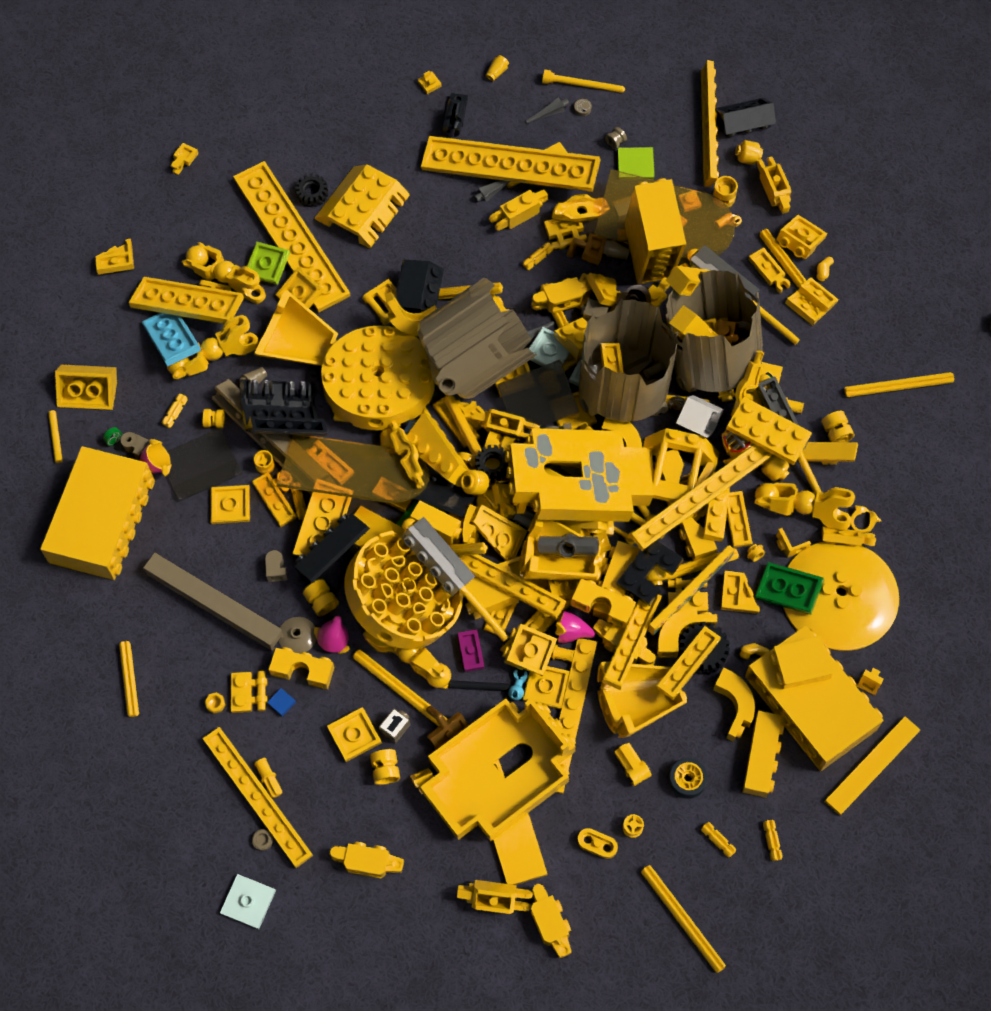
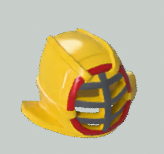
M725 430L722 433V441L726 453L731 458L724 460V464L730 463L755 444Z

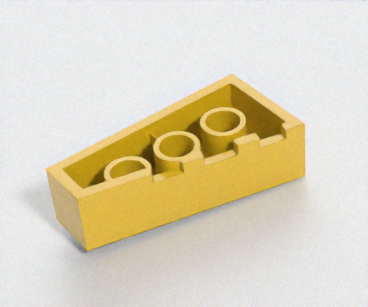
M684 305L669 322L674 328L672 332L675 334L678 332L677 336L682 341L687 333L694 334L695 336H718L697 314Z

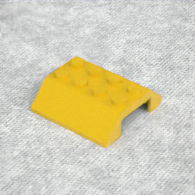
M367 164L354 166L315 216V219L329 227L332 223H335L358 236L360 244L370 249L378 239V235L371 226L382 233L398 212V209L390 200L401 207L410 195L396 179Z

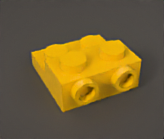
M797 215L780 230L776 241L779 242L781 247H787L793 251L796 257H802L806 260L826 238L828 233L800 215Z
M583 317L555 330L553 334L576 360L582 357L584 334L587 326V321Z
M520 624L517 628H513L509 638L512 639L510 647L506 646L502 657H505L504 663L520 670L525 669L543 676L557 639Z

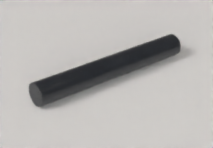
M450 680V688L509 691L510 683Z

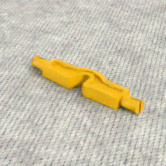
M756 351L754 361H749L744 378L736 388V401L731 413L732 417L744 397L752 401L754 399L746 391L758 387L764 367L761 363L764 355L762 351Z
M392 422V424H389L392 430L390 437L393 441L395 452L400 456L406 454L400 460V463L408 477L415 481L416 487L422 488L424 486L421 478L423 471L418 462V450L408 440L405 431L398 427L396 422Z

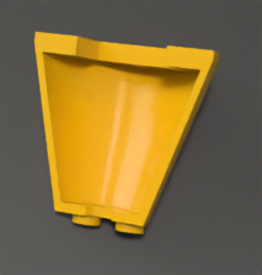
M285 289L254 355L322 366L327 352L338 341L336 340L338 333Z
M536 512L528 531L530 532L527 540L524 541L519 563L520 577L523 579H588L598 581L601 570H599V565L602 561V555H600L601 546H599L598 555H573L567 558L561 554H540L538 552L540 536H564L569 533L577 537L584 536L556 520H537ZM568 543L565 544L567 547H572V545Z
M610 662L600 663L597 681L601 682V690L598 691L599 703L607 725L614 734L618 733L620 738L631 736L687 703L686 694L682 690L672 700L657 689V685L672 667L632 664L621 690H618L602 682Z

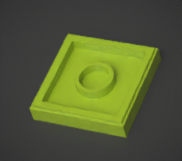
M653 147L618 148L619 181L654 180Z
M256 242L247 267L256 271L261 281L278 285L290 251Z

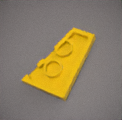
M478 504L470 521L505 561L516 558L528 530L482 504Z

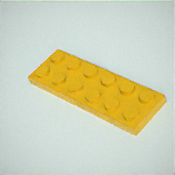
M143 277L130 299L129 305L131 308L224 324L227 320L234 318L244 296L243 293Z

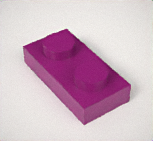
M477 629L459 632L458 638L465 672L484 669Z

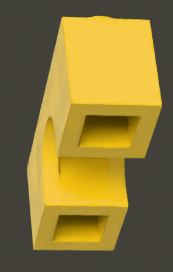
M588 579L580 580L571 601V606L586 613H589L592 606L597 603L607 605L610 610L607 622L626 629L636 602L629 596H620L614 590L597 586L594 581Z
M286 647L275 649L269 667L271 676L290 680L295 669L306 668L309 671L308 684L328 690L335 668L329 658H315L306 652H301V654L295 653L292 649Z

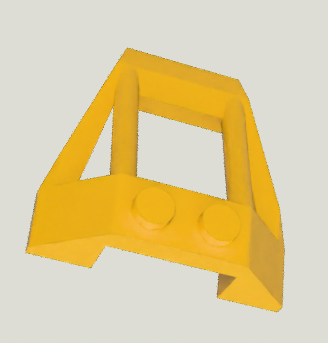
M665 428L645 437L643 447L647 448L654 493L653 498L675 503L708 479L711 473L716 470L719 452L702 435ZM667 448L695 453L688 486L660 480ZM656 454H658L657 461H656V466H655V470H654V468H653V456H652V455L656 456ZM700 465L705 466L697 480Z

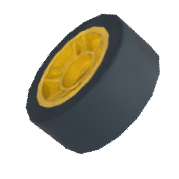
M693 758L678 760L672 766L669 773L671 790L677 796L684 799H692L699 796L704 791L708 782V772L705 766ZM686 774L692 778L691 781L685 780Z

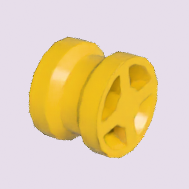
M635 814L627 816L623 823L624 834L630 838H636L641 835L644 828L642 818Z

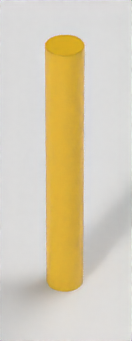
M52 410L48 412L54 458L55 463H61L63 460L56 411Z

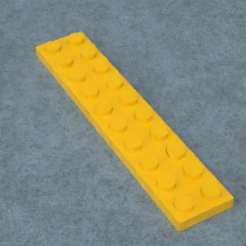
M429 136L421 168L425 171L593 192L600 157Z
M263 161L233 176L234 181L276 247L290 251L287 264L292 272L297 267H300L324 289L313 303L317 311L321 312L351 297L349 290L266 162Z

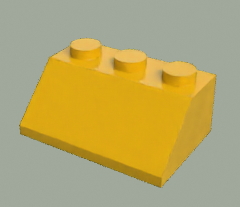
M60 365L55 371L57 407L113 410L117 386L116 367Z

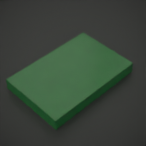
M768 562L755 598L812 615L824 578Z

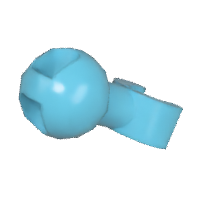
M518 670L514 671L515 684L508 691V695L512 700L522 699L524 695L522 684L528 679L527 671H525L524 676L520 679L517 676Z

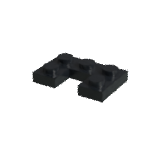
M655 541L645 550L639 552L617 581V585L650 606L660 593L661 588L646 579L655 566L673 575L684 561L683 557Z

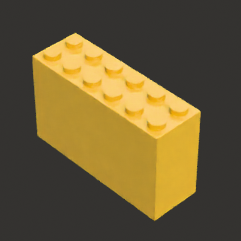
M663 178L656 180L654 183L641 182L634 186L624 223L637 284L660 281L664 277L668 278L670 271L675 266H678L686 246L672 179L666 180Z
M82 446L40 549L50 564L115 580L116 575L121 573L123 557L126 558L128 555L129 541L134 539L135 525L141 521L142 507L147 505L148 491L153 488L155 483L148 464Z
M804 626L779 645L818 636L812 629L809 630L807 626ZM825 646L833 672L831 679L783 689V685H779L777 682L776 673H778L777 665H772L770 654H773L772 649L749 665L745 678L773 713L782 715L781 722L785 723V728L820 772L878 730L884 721L881 712L877 708L872 707L868 696L864 692L859 691L856 687V682L851 676L845 674L843 666L839 661L832 658L827 646Z

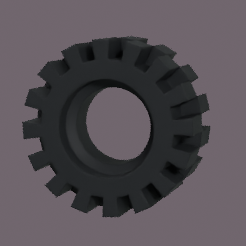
M310 173V177H307L306 174L304 179L300 177L299 182H296L297 199L300 203L302 202V205L306 206L308 204V207H311L314 204V207H317V203L322 205V201L325 202L327 200V182L322 176L319 178V175L315 174V177H313V173ZM314 186L319 189L315 194L305 193L308 187Z
M488 445V449L483 447L482 452L478 451L475 458L476 470L485 472L489 479H491V482H494V479L501 481V477L503 479L506 477L509 465L505 462L506 451H504V448L500 447L498 449V445H494V448H491V445ZM489 458H496L499 460L500 465L496 469H489L486 467L485 462Z

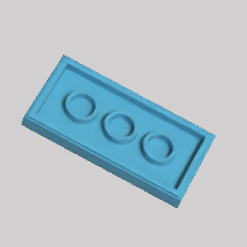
M159 313L142 321L146 332L167 367L201 351L199 344L181 316Z

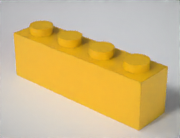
M621 541L617 542L616 547L612 546L609 557L612 558L610 564L606 563L603 574L606 575L604 581L600 580L598 586L610 588L620 596L625 595L626 591L617 585V581L639 554L640 548ZM597 603L592 606L593 616L604 620L608 619L610 610L607 605Z
M758 710L742 793L767 798L769 792H773L775 781L771 780L772 773H776L778 761H775V755L779 754L781 742L778 741L779 734H783L785 723L781 722L782 715Z

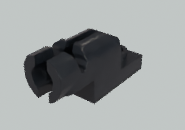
M451 93L443 124V133L449 137L450 129L455 130L454 137L459 136L464 123L468 95Z

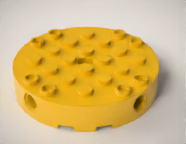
M369 326L354 330L333 344L322 364V384L327 403L340 419H345L352 423L353 426L361 429L385 430L390 428L389 424H392V422H396L398 427H400V424L408 420L412 421L423 412L425 406L430 403L434 393L435 382L433 381L426 351L421 341L416 336L403 333L396 327Z
M394 531L384 532L366 542L354 555L347 567L345 594L348 605L360 625L379 641L402 649H417L428 646L438 640L454 625L461 612L463 595L457 592L452 597L449 592L445 591L438 579L430 573L425 564L404 543L401 536L405 531L403 533Z

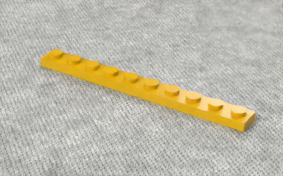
M753 445L634 531L630 537L641 551L645 550L771 458L773 454Z

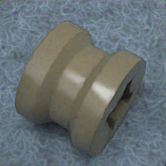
M615 127L612 133L605 135V140L613 149H617L620 143H624L627 140V136L621 128Z

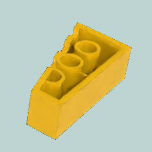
M423 412L406 436L417 448L418 457L449 482L460 488L461 478L469 469L455 451L454 446L447 439L444 431L440 429L437 421Z

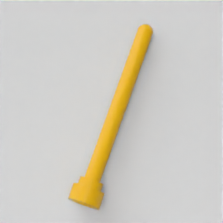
M544 69L543 84L559 82L619 93L625 91L624 86L554 75L551 70Z

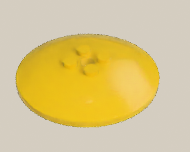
M823 541L801 551L789 564L788 568L824 578L812 615L783 607L789 621L797 631L807 626L817 636H822L823 643L828 649L852 651L875 643L892 626L899 606L897 583L887 564L870 549L860 545L851 547L844 543L829 544ZM836 589H845L847 595H838Z

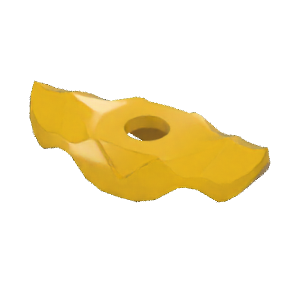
M578 194L570 197L563 203H558L553 209L552 218L574 222L591 221L607 214L611 209L604 198H591L587 194ZM584 208L586 213L579 214L577 209Z

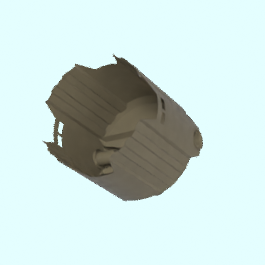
M716 270L701 271L699 274L701 282L691 296L678 295L674 289L669 294L666 304L667 327L672 332L674 328L669 322L684 305L703 321L716 318L717 322L719 318H728L727 321L748 322L752 324L750 336L742 337L746 340L735 346H731L723 335L709 337L695 336L694 334L687 333L683 341L677 336L678 344L673 369L679 387L689 393L697 389L708 392L729 391L737 388L739 382L744 378L749 361H754L756 351L763 352L759 292H757L756 299L750 291L744 288L738 273L734 274L729 271ZM745 292L752 297V300L745 296ZM669 333V338L671 339V341H672V343H673V338H672V336H671L670 333Z
M482 278L419 321L417 333L426 351L433 381L445 395L458 394L465 399L473 398L537 355L528 348L524 349L531 341L527 330L513 309L500 311L489 293L495 285L487 278Z
M621 299L612 312H608L595 319L592 313L584 334L578 388L580 405L585 413L591 416L600 414L608 419L627 422L648 418L662 408L669 390L678 344V332L674 336L671 330L662 322L659 307H654L647 302ZM662 326L668 331L667 334L661 329ZM669 333H670V335H671L672 338H673V343H672L671 339L669 338ZM601 343L620 344L624 373H616L607 367H603L600 352Z

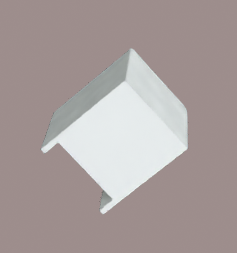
M692 395L687 398L676 423L707 438L713 434L724 409Z

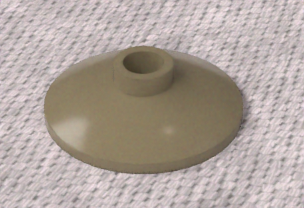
M304 617L290 618L280 627L284 635L282 639H279L280 646L290 648L295 653L301 654V652L309 651L317 640L314 634L315 625ZM295 631H300V635L294 636L293 633Z

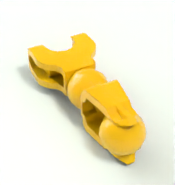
M197 242L198 245L192 246L187 250L186 260H183L182 263L185 267L193 269L199 276L208 281L217 279L221 283H228L232 289L238 293H243L244 298L254 304H260L266 298L263 287L258 285L260 277L256 271L247 266L239 267L230 261H224L220 250L209 245L205 246L201 242ZM209 257L216 261L212 265L204 266L207 264ZM255 290L258 293H260V295L258 297H254L251 294L252 291Z
M239 315L224 323L221 331L215 333L217 338H207L201 345L199 344L201 351L168 366L167 369L174 379H179L186 375L191 376L207 370L208 360H218L223 353L226 356L231 354L246 355L256 350L260 341L254 333H246L250 328V322L246 316Z
M763 483L756 489L755 504L786 516L790 515L791 512L793 513L794 509L801 514L813 512L812 517L820 519L828 528L846 530L851 525V517L848 513L840 511L838 507H850L855 501V494L851 490L834 487L826 492L817 491L815 496L808 490L798 493V488L792 483Z
M367 631L363 633L365 640L376 651L382 653L393 652L401 661L410 664L417 674L427 679L431 686L435 688H448L449 681L451 680L450 669L446 665L438 663L425 647L417 649L397 648L379 641Z

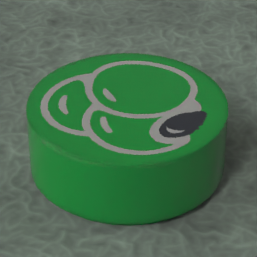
M117 427L110 428L105 432L103 441L108 446H113L121 440L123 434Z

